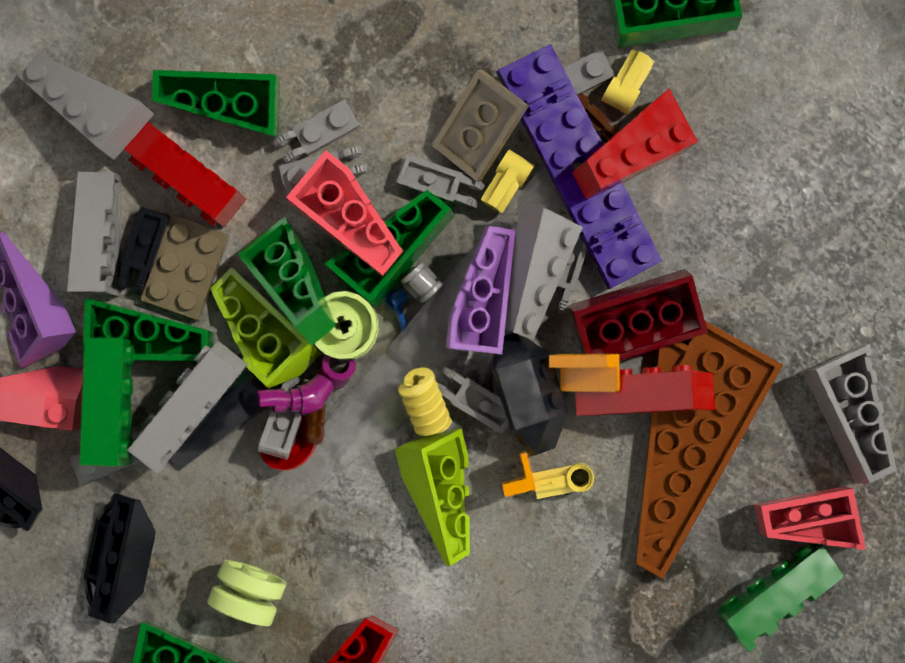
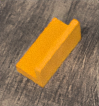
M619 354L549 355V368H560L561 391L618 392L620 390Z
M525 451L518 452L524 476L501 482L505 497L536 489Z

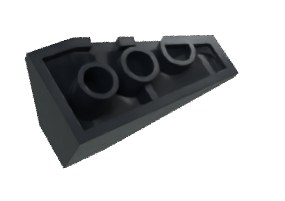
M240 352L237 356L243 360V356ZM245 367L171 457L178 470L183 469L270 407H260L257 390L272 389L266 387Z

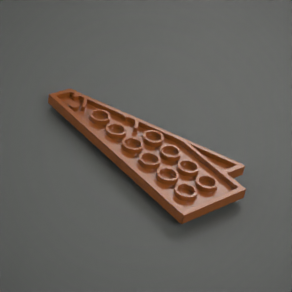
M707 321L705 322L708 333L691 338L687 345L678 342L659 348L657 352L656 367H661V373L672 372V366L691 365V371L713 373L715 410L658 411L657 413H651L635 563L662 579L665 577L783 366L778 361Z

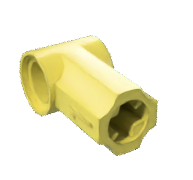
M632 49L617 77H613L601 101L628 115L654 61L643 52Z
M509 149L495 171L497 174L487 187L480 201L495 212L503 214L518 188H522L535 165Z
M583 462L532 472L537 499L571 492H584L589 490L594 482L592 469ZM583 469L588 472L589 478L585 484L577 485L571 480V475L575 470Z

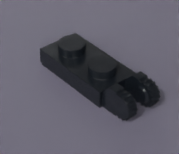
M142 206L139 208L121 262L123 266L117 282L118 289L125 290L130 281L132 268L141 270L135 285V294L142 296L169 223L170 215Z

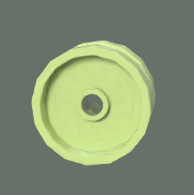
M348 291L333 292L326 296L325 299L336 327L315 343L316 347L327 356L343 361L354 360L367 354L376 343L379 334L378 317L373 307L360 295ZM344 321L351 324V327H348L349 332L347 333L340 330V324Z
M223 560L217 576L225 585L214 586L207 603L217 611L238 620L255 625L271 626L277 608L270 601L282 598L287 582L261 568L238 561Z

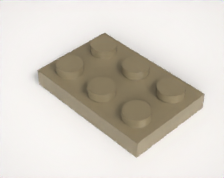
M483 69L477 70L432 143V146L475 181H481L529 105Z
M171 214L152 272L148 277L140 300L200 321L230 235Z

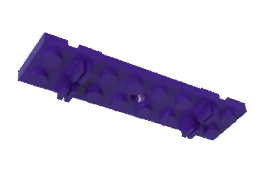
M549 44L498 69L496 74L501 84L529 105L520 121L525 127L573 222L583 227L580 237L585 243L590 256L596 261L598 265L597 270L607 289H612L662 262L623 183L586 200L572 174L575 162L582 164L603 144L552 45Z

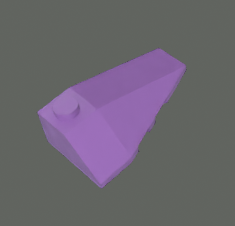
M486 226L449 316L446 348L502 354L516 230Z
M4 232L0 233V287H3L4 303L1 304L3 314L9 313L12 330L7 331L9 342L19 366L22 368L64 348L76 331L74 321L69 317L63 303Z

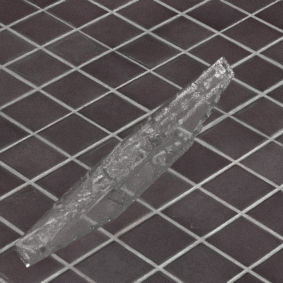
M599 132L598 136L602 144H604L605 141L601 138L602 134ZM575 162L574 170L581 165L580 162ZM544 165L491 226L512 230L513 224H518L520 210H517L519 199L544 207L562 217L565 216L567 209ZM481 238L325 423V426H323V442L320 445H316L310 458L299 467L286 471L273 486L272 490L294 509L410 417L402 401L403 397L400 396L398 391L399 386L404 382V376L408 372L416 368H428L433 371L437 383H441L446 377L441 372L444 366L453 369L467 352L465 350L446 348L450 313Z

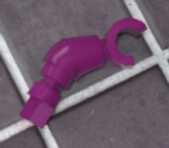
M325 355L318 367V375L314 376L305 385H298L297 389H289L288 393L284 389L257 390L258 403L260 407L272 406L273 412H285L286 408H289L290 412L298 411L300 415L318 411L323 407L333 390L343 388L348 383L356 369V363L354 360H351L345 364L343 373H336L329 367L331 358Z

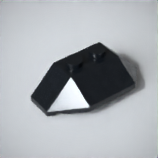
M513 333L504 336L502 354H494L492 371L510 430L518 441L527 448V452L534 456L556 447L568 415V410L560 389L555 368H549L550 354L530 339Z
M0 447V526L21 528L24 531H29L43 509L36 474Z
M117 493L112 495L111 501L104 506L96 517L83 577L86 599L89 604L87 608L88 616L109 624H114L143 594L156 534L141 500Z

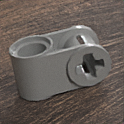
M423 262L416 265L399 282L417 302L420 301L422 303L428 300L443 285Z

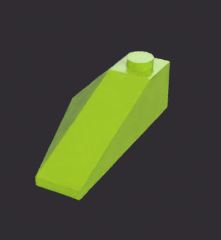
M232 267L210 288L223 318L232 332V337L241 351L243 360L248 364L246 367L266 387L271 388L300 376L321 355L314 345L311 346L302 334Z
M462 428L416 438L396 448L395 453L402 479L445 565L451 566L470 554V517L465 514V496H469V486H465L464 468H469V457Z

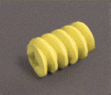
M416 368L408 372L404 376V382L399 386L398 391L400 396L403 397L402 401L406 406L410 421L414 425L415 433L419 436H429L445 431L450 427L452 420L449 417L450 414L442 394L438 389L439 386L433 371L428 368Z

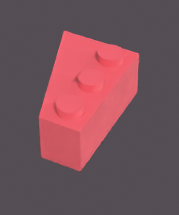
M843 486L754 504L759 533L765 537L866 550L853 488Z

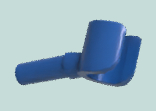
M394 289L386 296L385 302L395 312L401 331L405 333L409 331L401 306L408 301V296L403 289Z

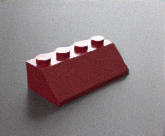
M685 269L568 305L584 354H619L620 361L708 333L693 275Z

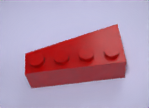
M669 88L577 167L572 174L587 200L682 154L695 145L698 140Z
M149 122L124 148L131 155L128 159L129 162L142 172L146 167L154 172L155 175L152 179L166 190L169 186H172L179 192L176 198L189 208L193 204L202 210L199 216L213 227L218 222L225 228L247 200L232 185H228L215 172L207 169L194 156L180 148L178 144Z
M691 365L672 366V372L662 373L661 367L642 368L643 374H632V369H620V390L618 392L575 391L576 415L578 416L715 410L713 373L691 371Z
M371 615L358 626L327 663H382L399 629Z

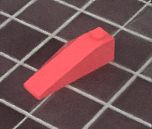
M326 150L286 197L290 206L382 276L403 252L351 170Z
M55 366L0 377V421L64 430H81L84 369Z

